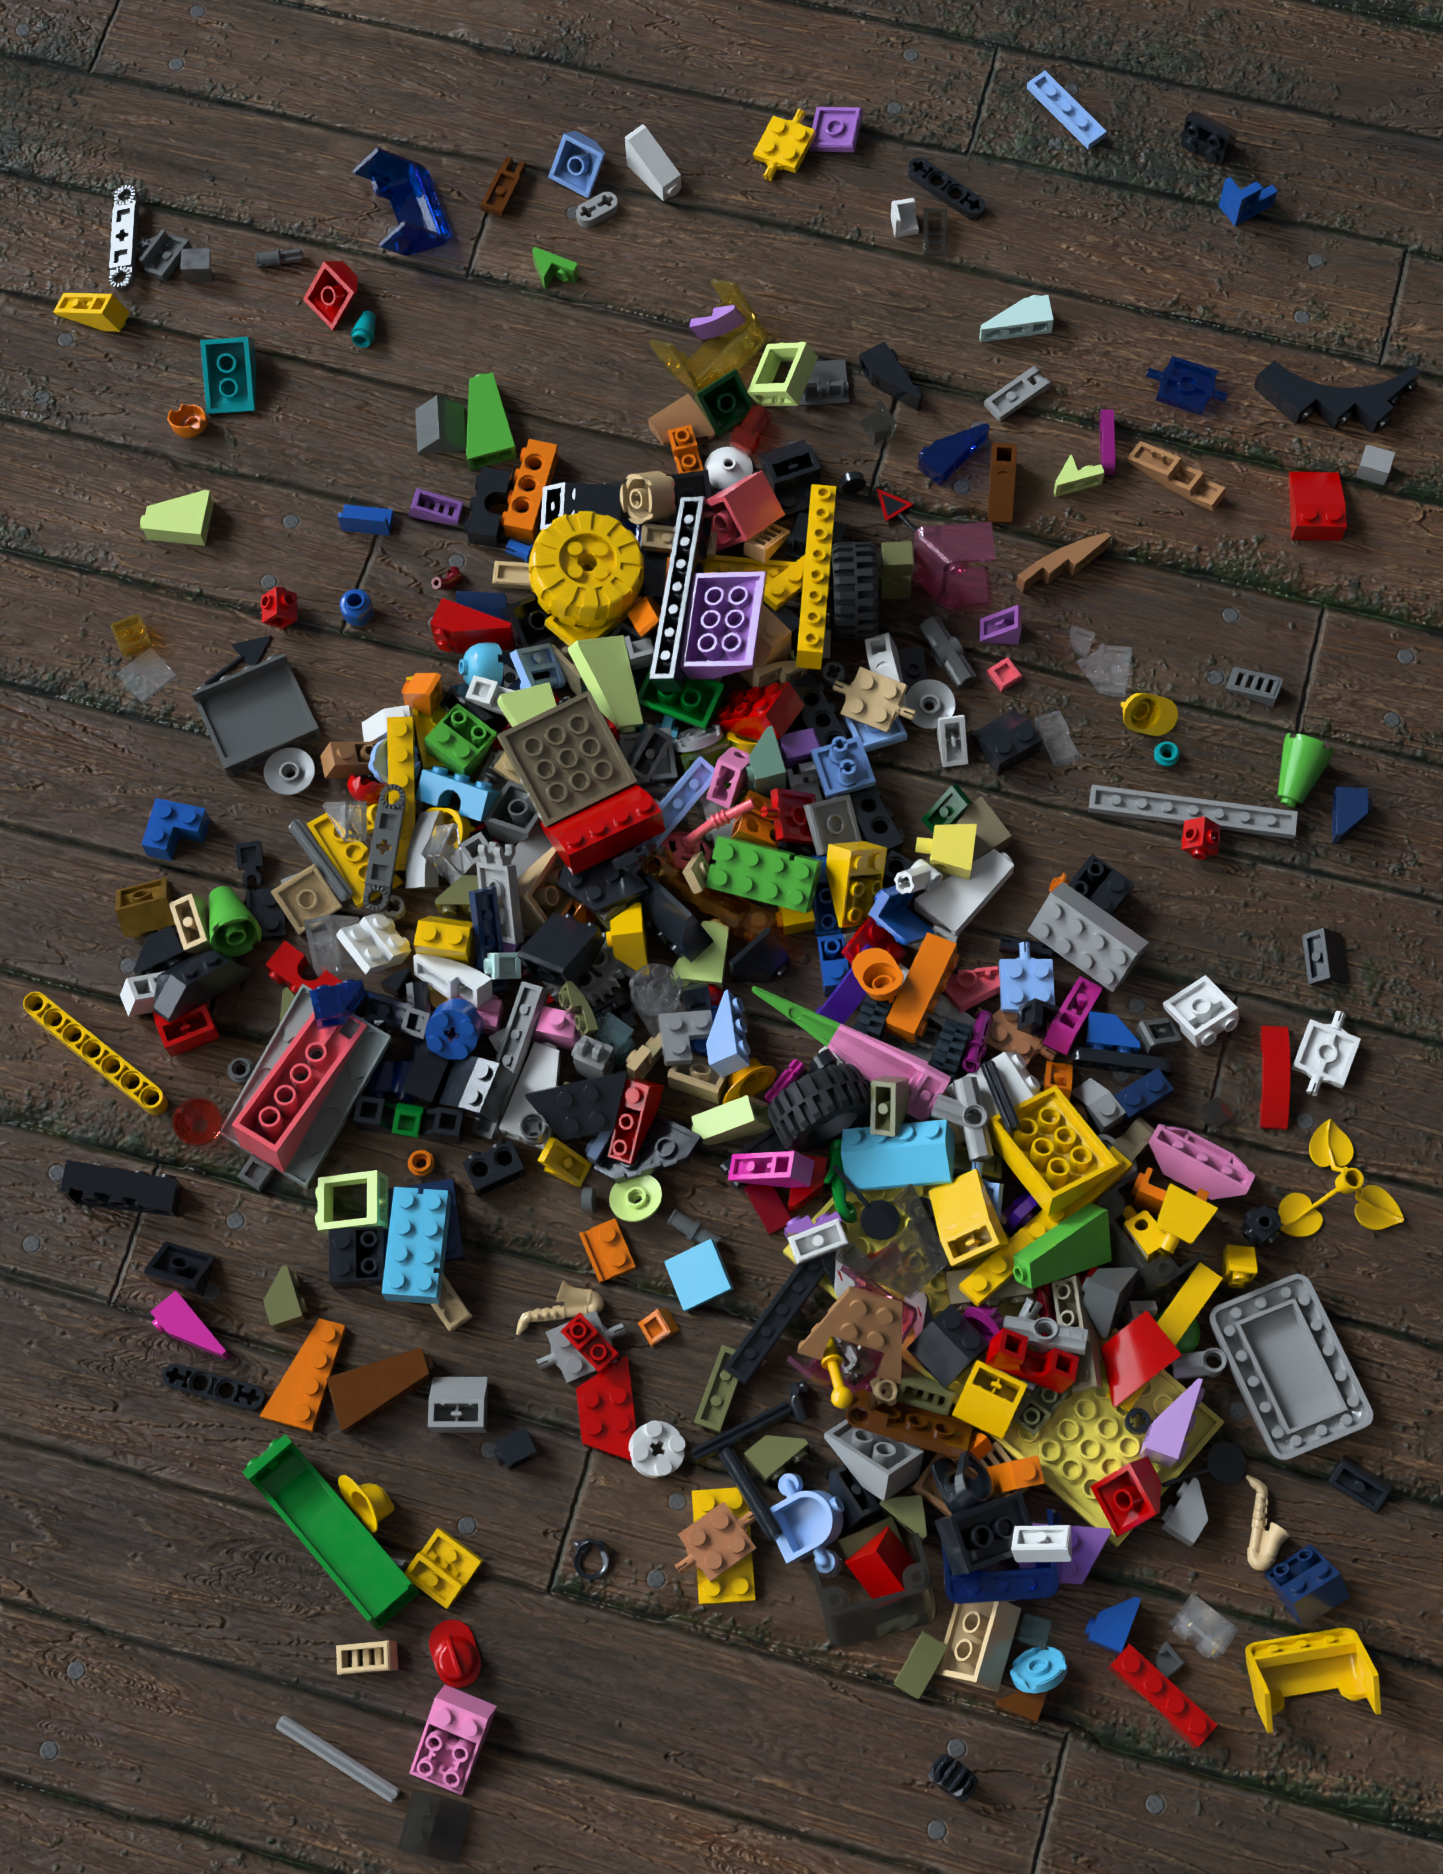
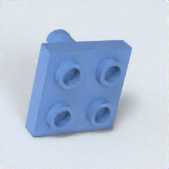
M838 736L832 740V744L811 750V757L826 799L876 785V780L860 736L847 740L844 737Z

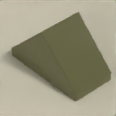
M922 1495L881 1500L879 1503L881 1511L888 1516H892L895 1522L923 1543L927 1536Z

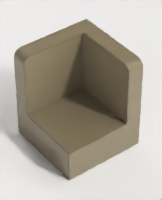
M1139 1117L1125 1134L1113 1142V1145L1127 1159L1133 1162L1150 1148L1148 1142L1155 1130L1142 1117Z

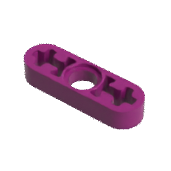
M1101 409L1099 419L1100 464L1104 470V475H1114V410Z

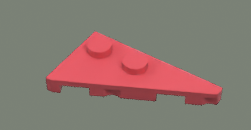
M998 966L976 968L974 970H958L957 975L950 976L948 984L942 993L958 1012L962 1013L1000 993Z

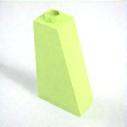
M624 635L577 640L568 647V651L599 710L616 726L620 734L635 733V729L643 724Z
M550 682L501 694L497 700L498 706L512 727L557 706Z

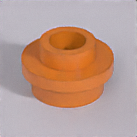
M426 1150L415 1151L408 1159L410 1172L418 1177L429 1175L435 1166L432 1154ZM420 1160L426 1161V1165L423 1168L417 1167V1163Z

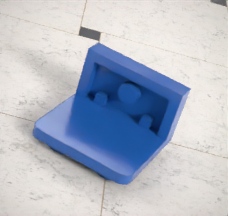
M896 885L886 889L883 888L876 894L874 898L875 903L869 912V915L878 926L886 929L894 936L898 943L906 946L923 941L927 932L935 933L933 929L907 908L915 892L902 895L896 890Z

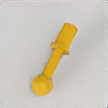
M831 1336L823 1354L821 1365L825 1370H829L834 1387L831 1394L833 1405L837 1408L845 1409L852 1404L853 1393L844 1385L840 1371L843 1358L839 1355L835 1340Z

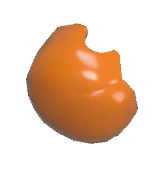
M181 404L178 411L171 409L167 417L174 433L185 439L198 436L206 429L208 424V417L204 409L195 404Z

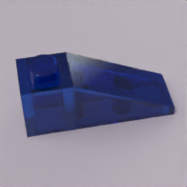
M984 423L936 440L929 447L925 446L918 455V470L941 486L988 439L990 426Z

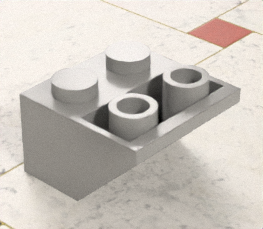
M433 1377L428 1406V1428L431 1433H487L488 1377Z

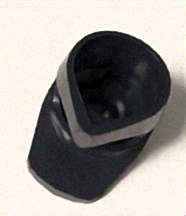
M969 1450L960 1454L958 1466L949 1458H942L931 1464L936 1487L946 1507L952 1514L983 1504L991 1497L993 1491L991 1477L987 1469ZM966 1467L975 1469L978 1477L976 1479L969 1477L965 1473Z

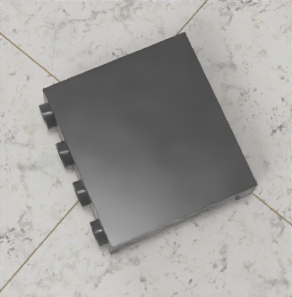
M285 653L272 655L262 663L249 665L243 671L233 675H225L219 681L210 685H202L196 691L191 692L229 778L266 763L268 758L280 749L290 747L299 749L322 739L319 727L307 705Z

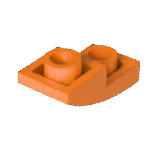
M687 425L668 430L678 474L704 470L692 426Z

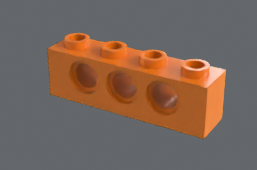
M529 439L527 447L522 448L520 462L522 464L520 469L517 468L514 474V483L516 484L514 490H510L507 503L509 508L507 512H503L501 526H504L506 536L535 541L541 521L543 487L551 485L559 459L557 444ZM533 467H540L538 470H531ZM527 488H533V489H534V490L529 491V492L524 491V490L527 489ZM522 509L528 510V511L525 512V513H519V512H518V511H520V510H522Z

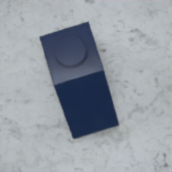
M1336 787L1332 796V844H1338L1363 823L1368 813H1371L1372 798H1368L1367 788Z

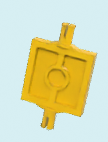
M798 109L793 120H785L773 116L753 153L754 160L768 165L763 174L765 180L772 181L777 170L797 172L816 136L815 129L801 124L806 116L805 111Z

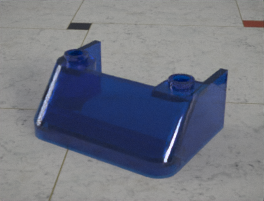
M377 147L352 170L355 175L371 180L374 193L378 197L390 200L398 226L379 242L381 248L399 253L400 255L410 256L443 246L452 239V232L429 171L422 164Z
M1047 1509L1048 1526L1061 1525L1060 1514L1053 1509ZM942 1544L945 1592L949 1600L956 1604L1047 1599L1055 1596L1059 1591L1063 1562H1035V1568L986 1572H981V1569L969 1574L953 1576Z

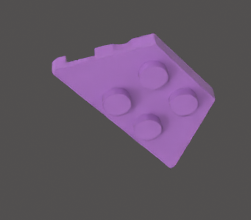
M1032 1523L1033 1526H1055L1052 1524ZM1071 1526V1561L1018 1562L1025 1580L1083 1585L1103 1546L1110 1537L1112 1529Z

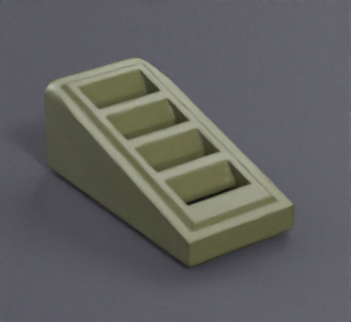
M904 1369L901 1383L898 1385L896 1399L904 1404L949 1416L956 1391L948 1387L944 1389L939 1383L916 1372ZM919 1389L923 1390L922 1395L918 1393ZM929 1392L934 1394L933 1400L928 1398ZM940 1396L945 1397L943 1405L938 1403Z

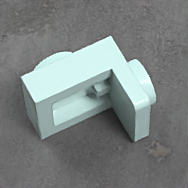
M518 952L487 953V958L484 959L485 974H488V977L492 979H521V960L517 956Z

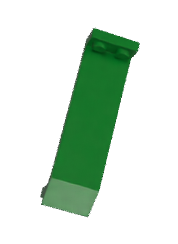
M286 1434L281 1438L273 1440L268 1446V1450L261 1456H257L248 1462L246 1469L242 1473L267 1499L354 1606L377 1631L420 1594L415 1585L406 1577Z

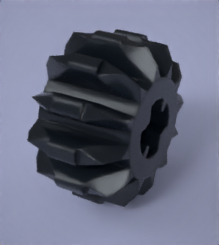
M941 1754L938 1760H935L928 1775L934 1785L959 1802H966L975 1792L979 1782L977 1776L967 1766L947 1754Z

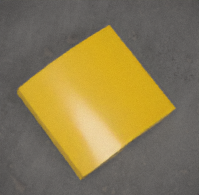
M439 1527L435 1530L423 1550L417 1553L404 1574L414 1585L448 1609L484 1560Z

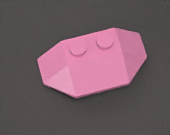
M1158 1124L1148 1142L1164 1175L1196 1192L1199 1188L1210 1192L1208 1198L1211 1200L1246 1195L1256 1176L1252 1171H1248L1246 1165L1236 1155L1187 1129L1166 1127L1165 1125Z

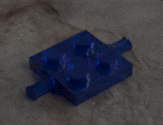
M1175 356L1171 357L1169 365L1163 372L1149 367L1146 375L1148 378L1160 381L1156 401L1199 415L1203 414L1205 406L1211 398L1226 402L1229 393L1215 389L1218 370Z

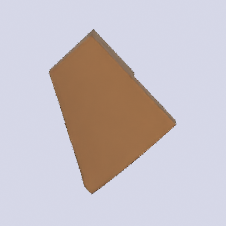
M686 394L648 419L649 429L663 446L671 445L668 430L687 425L692 426L695 438L708 436L709 439H712L716 436L709 421L689 394Z

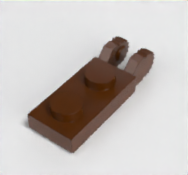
M506 157L501 168H498L480 204L481 211L503 218L525 174L526 162L521 161L513 173L510 172L513 166V158Z

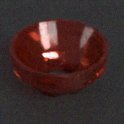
M192 1098L183 1102L173 1116V1129L181 1141L191 1146H202L212 1142L222 1127L219 1109L213 1102L204 1098ZM198 1119H204L208 1122L207 1129L202 1133L193 1131V1124Z

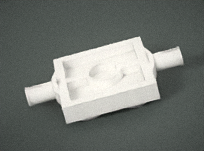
M1336 1011L1332 1024H1322L1310 1019L1291 1069L1311 1078L1306 1093L1309 1095L1312 1092V1096H1317L1321 1083H1328L1341 1089L1344 1086L1361 1038L1350 1035L1342 1029L1346 1017L1345 1013H1342L1340 1016L1341 1012Z

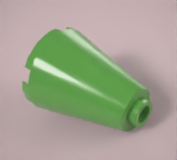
M1291 733L1285 735L1277 797L1281 799L1280 803L1295 808L1296 804L1302 805L1334 756L1335 750L1333 747L1330 746V749L1327 750L1323 748L1325 742L1306 735L1296 734L1295 738H1291Z
M228 886L215 888L209 895V941L213 950L231 957L250 952L253 949L252 945L257 940L258 943L261 940L262 930L259 922L232 888Z

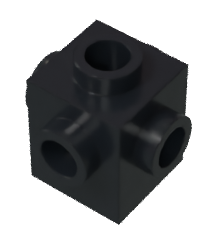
M1265 1204L1258 1210L1253 1207L1243 1216L1245 1221L1240 1230L1244 1238L1250 1244H1254L1257 1249L1265 1243L1270 1246L1281 1236L1278 1232L1283 1226L1280 1222L1281 1217L1274 1209H1268ZM1259 1220L1263 1223L1265 1227L1260 1225Z

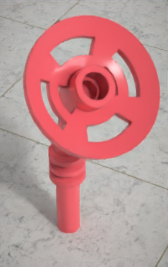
M749 799L727 811L723 809L721 813L717 812L716 816L712 814L709 820L691 833L682 831L670 833L661 843L663 856L674 866L685 869L689 861L683 860L681 857L690 860L694 854L700 852L699 844H701L705 850L704 857L709 864L711 851L706 842L701 838L714 828L719 829L720 825L724 827L725 823H731L730 820L755 809L756 805L753 799ZM669 841L675 842L676 851L672 852L670 850Z

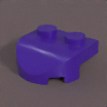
M1028 1190L1023 1192L1001 1213L1000 1223L1004 1232L1008 1235H1011L1020 1225L1024 1227L1034 1218L1033 1213L1036 1210L1039 1212L1042 1210Z

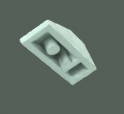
M1033 295L1024 298L985 322L980 328V342L1051 333L1054 319L1049 296Z

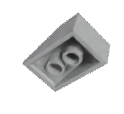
M847 1419L824 1433L826 1441L860 1485L883 1501L899 1492L920 1476L924 1451L915 1445L896 1442L889 1437L855 1428L848 1423Z

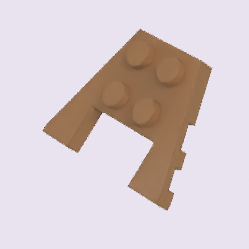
M849 1286L831 1306L828 1314L822 1321L811 1329L809 1336L799 1343L798 1353L821 1360L828 1341L833 1336L884 1352L876 1371V1377L884 1380L889 1379L894 1383L900 1384L903 1304L901 1301Z

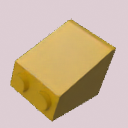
M428 916L418 920L413 944L416 954L447 958L473 968L476 952L471 921Z

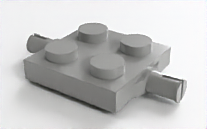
M596 1310L584 1315L611 1346V1339L626 1334L625 1329L614 1333V1331L624 1327L622 1323L607 1329L601 1323ZM569 1322L546 1331L551 1344V1354L536 1359L538 1364L548 1360V1362L539 1366L540 1370L556 1364L561 1369L566 1383L596 1370L560 1332Z

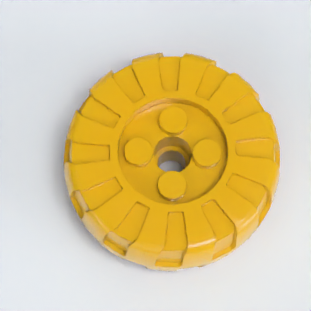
M579 511L576 514H565L554 519L546 530L543 528L539 533L529 557V581L532 592H535L538 597V604L546 613H551L560 619V622L574 627L575 625L586 626L587 628L601 627L607 622H615L623 617L638 598L644 580V557L632 531L623 527L622 522L609 515L595 514L593 511Z

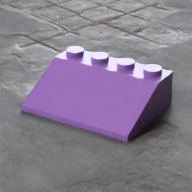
M766 571L694 573L680 668L690 679H715L754 668L767 578Z

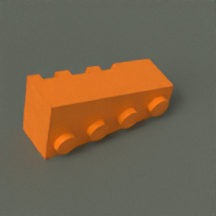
M927 932L886 1018L885 1033L915 1044L919 1036L923 1037L928 1026L927 1020L930 1014H934L938 1005V999L941 993L944 992L949 978L958 963L960 955L957 954V943Z

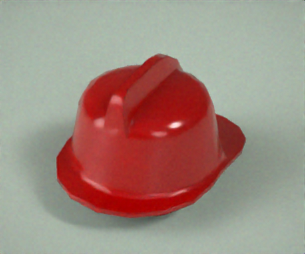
M452 1619L438 1624L431 1632L429 1639L430 1653L440 1679L448 1686L455 1688L466 1687L475 1681L481 1669V1659L473 1634L469 1627L461 1621Z

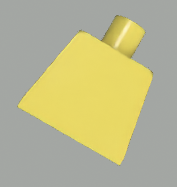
M977 824L934 826L933 839L917 837L915 852L931 854L929 864L937 871L970 880Z

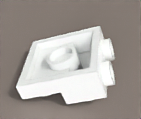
M382 912L365 916L359 924L341 928L336 934L337 938L365 974L402 964L412 951L407 938L401 937L395 930L394 921L391 918H386Z
M1206 975L1163 1002L1166 1012L1180 1025L1181 1032L1196 1048L1202 1044L1205 1046L1212 1044L1217 1034L1224 1030L1226 1032L1232 1031L1239 1021L1238 1007Z

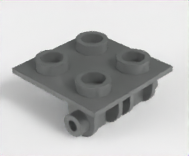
M845 359L816 361L800 400V406L849 403V386Z

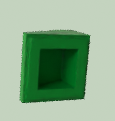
M398 1103L395 1110L392 1133L418 1138L424 1108Z

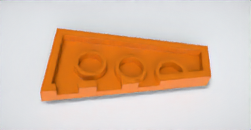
M318 1319L260 1414V1418L314 1432L328 1388L326 1378L332 1375L347 1328L345 1325Z

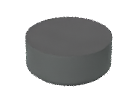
M594 1187L582 1189L581 1207L585 1215L595 1214L596 1192Z

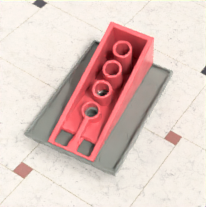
M302 984L222 1125L219 1136L248 1154L254 1155L272 1166L279 1173L308 1189L327 1157L328 1151L345 1125L347 1117L358 1100V1095L361 1096L371 1079L372 1073L386 1052L392 1040L391 1036Z

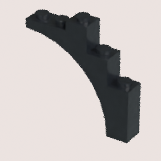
M1274 360L1257 375L1254 388L1295 425L1302 419L1306 421L1315 412L1332 429H1335L1340 424L1345 425L1353 417L1373 434L1377 429L1380 428L1382 430L1391 422L1392 418L1390 416L1393 408L1400 402L1401 396L1406 392L1410 394L1418 386L1417 380L1421 371L1413 365L1399 376L1383 383L1366 387L1341 388L1308 381L1288 371Z

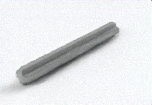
M286 1715L279 1719L276 1725L279 1731L391 1803L399 1796V1788Z

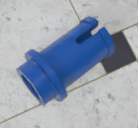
M510 539L506 546L510 549H506V554L525 560V563H529L533 544L528 546Z

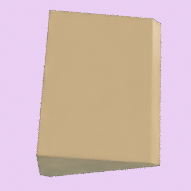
M691 1052V1064L672 1065L667 1076L670 1088L719 1104L729 1075L722 1078L709 1066L708 1057Z

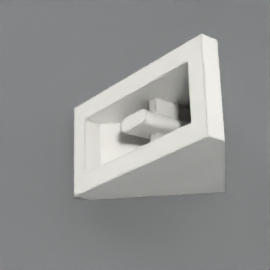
M958 715L938 718L937 738L942 766L968 764L965 716Z

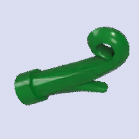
M837 1139L831 1141L828 1145V1157L831 1161L824 1184L832 1183L835 1209L843 1221L852 1224L857 1220V1209L851 1202L846 1201V1184L832 1169V1166L836 1165L844 1174L841 1157L842 1140Z

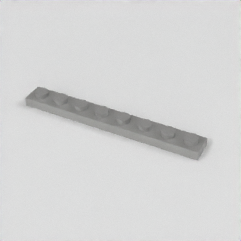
M1100 785L1091 786L1088 812L1183 825L1186 820L1205 816L1221 825V830L1289 839L1295 838L1298 814L1297 811Z

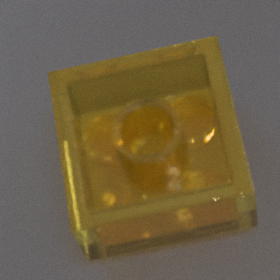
M140 613L110 624L123 657L153 646Z

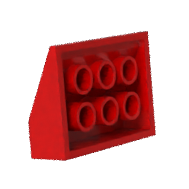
M636 783L547 827L543 825L541 820L538 822V825L572 875L665 832L662 810L651 795Z

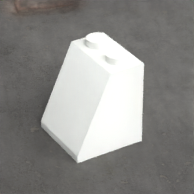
M1003 1052L992 1059L996 1064L1013 1106L1041 1093L1039 1090L1041 1088L1040 1083L1034 1076L1029 1074L1025 1068L1026 1062L1019 1053ZM980 1066L978 1071L968 1073L964 1077H977L983 1108L987 1113L986 1122L988 1127L989 1118L999 1114V1111ZM952 1083L946 1087V1090L951 1098L957 1100ZM967 1114V1120L971 1124L980 1123V1119L976 1114Z

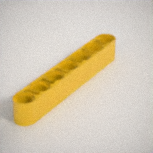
M31 992L24 998V1009L35 1022L147 1113L157 1116L166 1111L168 1100L159 1087L40 992ZM43 1003L41 1009L33 1011L36 1004ZM62 1018V1022L58 1026H52L54 1020ZM75 1034H82L78 1041L71 1042ZM101 1049L97 1057L90 1058V1054L94 1050ZM120 1065V1069L116 1073H109L111 1067ZM135 1080L140 1081L138 1087L129 1089L131 1082ZM159 1096L156 1104L148 1105L150 1098Z

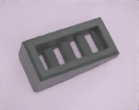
M1233 667L1225 690L1273 707L1283 679L1269 674ZM1238 676L1243 678L1240 686L1235 685ZM1247 680L1252 681L1250 688L1245 687ZM1257 683L1262 684L1260 691L1255 690ZM1267 687L1272 688L1270 693L1265 692Z

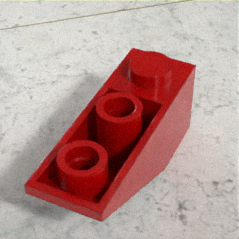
M642 1078L626 1079L608 1157L633 1164L658 1111L664 1085Z

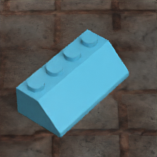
M947 1119L904 1123L901 1125L896 1137L870 1134V1127L843 1129L841 1157L844 1175L858 1191L953 1183L956 1136ZM846 1185L847 1191H848V1192H852V1191L849 1189V1187Z

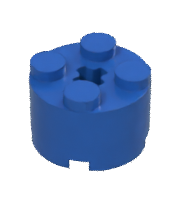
M458 998L450 999L440 1004L433 1012L425 1029L429 1050L446 1059L461 1060L466 1058L475 1048L484 1029V1021L477 1012V1008L471 1002Z

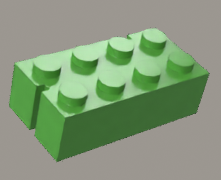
M725 835L717 836L712 859L717 861L714 864H710L705 887L807 913L812 910L823 860L803 855L795 856V853Z

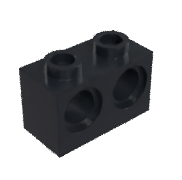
M511 1140L508 1142H497L491 1146V1150L482 1154L481 1152H475L469 1155L466 1161L462 1162L477 1197L526 1176L525 1169ZM504 1156L513 1158L512 1162L507 1166L499 1164V1160ZM485 1167L488 1169V1172L483 1177H477L474 1175L476 1169Z

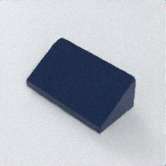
M457 591L456 603L502 619L499 609L507 606L508 603L505 593Z

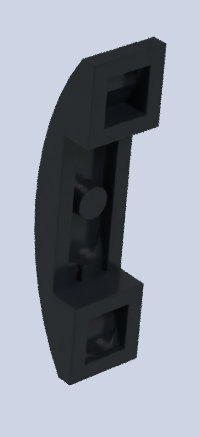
M337 983L333 997L334 1003L355 1015L373 1018L374 1021L385 1020L386 1025L398 1028L401 1032L426 1039L425 1029L432 1016L431 1012L387 995L348 984Z

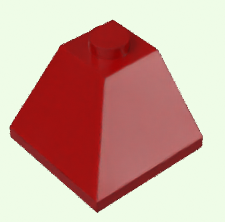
M324 261L305 294L303 300L331 330H336L357 293L358 276L343 261Z
M1148 1456L1128 1463L1090 1486L1116 1537L1123 1535L1160 1513L1161 1480Z

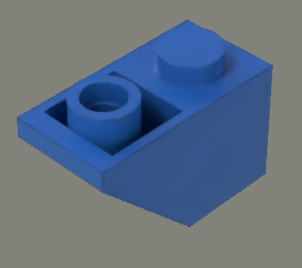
M844 934L817 937L824 996H830L849 971L848 961L841 953L845 947Z
M1089 1011L1084 1047L1138 1054L1140 1042L1117 1015Z

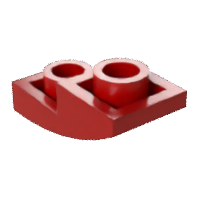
M581 1312L560 1331L599 1374L620 1356Z

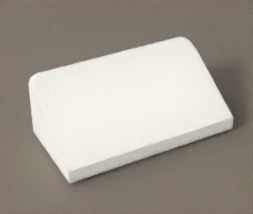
M839 1218L788 1237L797 1265L844 1248L849 1244Z
M1071 1525L1015 1526L1011 1547L1015 1561L1070 1562L1072 1558Z

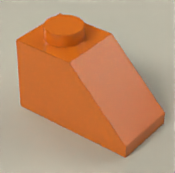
M640 596L631 605L632 609L627 614L641 637L653 635L658 630L662 608L652 596H645L644 598Z
M415 673L411 681L407 680L402 688L401 693L403 694L404 705H409L410 708L431 717L443 698L442 675L438 673Z
M1047 1061L1042 1092L1056 1085L1068 1101H1070L1073 1065Z
M1038 1455L986 1467L992 1480V1495L1045 1484Z

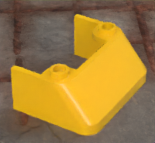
M1336 1628L1251 1643L1245 1648L1246 1663L1255 1705L1267 1733L1273 1732L1272 1715L1282 1711L1285 1707L1284 1697L1338 1688L1340 1694L1351 1701L1367 1698L1375 1715L1381 1714L1379 1674L1358 1634L1352 1629Z

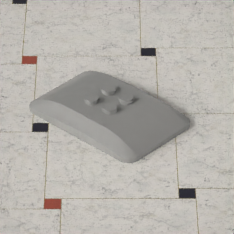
M1301 1274L1288 1276L1213 1308L1209 1316L1210 1325L1221 1350L1226 1355L1228 1366L1250 1413L1273 1457L1283 1461L1289 1460L1370 1425L1373 1420L1372 1408L1310 1280L1306 1276Z

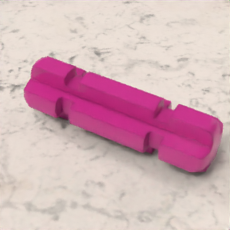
M794 1059L789 1064L788 1070L785 1069L773 1084V1089L770 1088L767 1091L764 1099L769 1104L772 1103L775 1097H778L783 1089L788 1088L791 1083L797 1080L796 1076L799 1077L803 1073L805 1066L802 1062Z

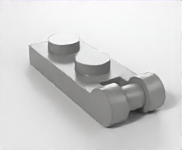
M1033 366L984 401V406L1001 422L1034 397L1046 392L1051 387L1052 382L1047 377L1044 378L1041 375V370L1037 366ZM1029 381H1034L1036 384L1032 385Z

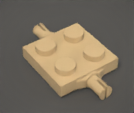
M859 668L855 680L850 685L836 680L835 684L837 686H833L834 691L846 695V701L840 713L842 716L883 732L889 733L894 720L899 715L911 721L914 719L913 715H916V710L903 706V697L908 688L906 684L865 668Z

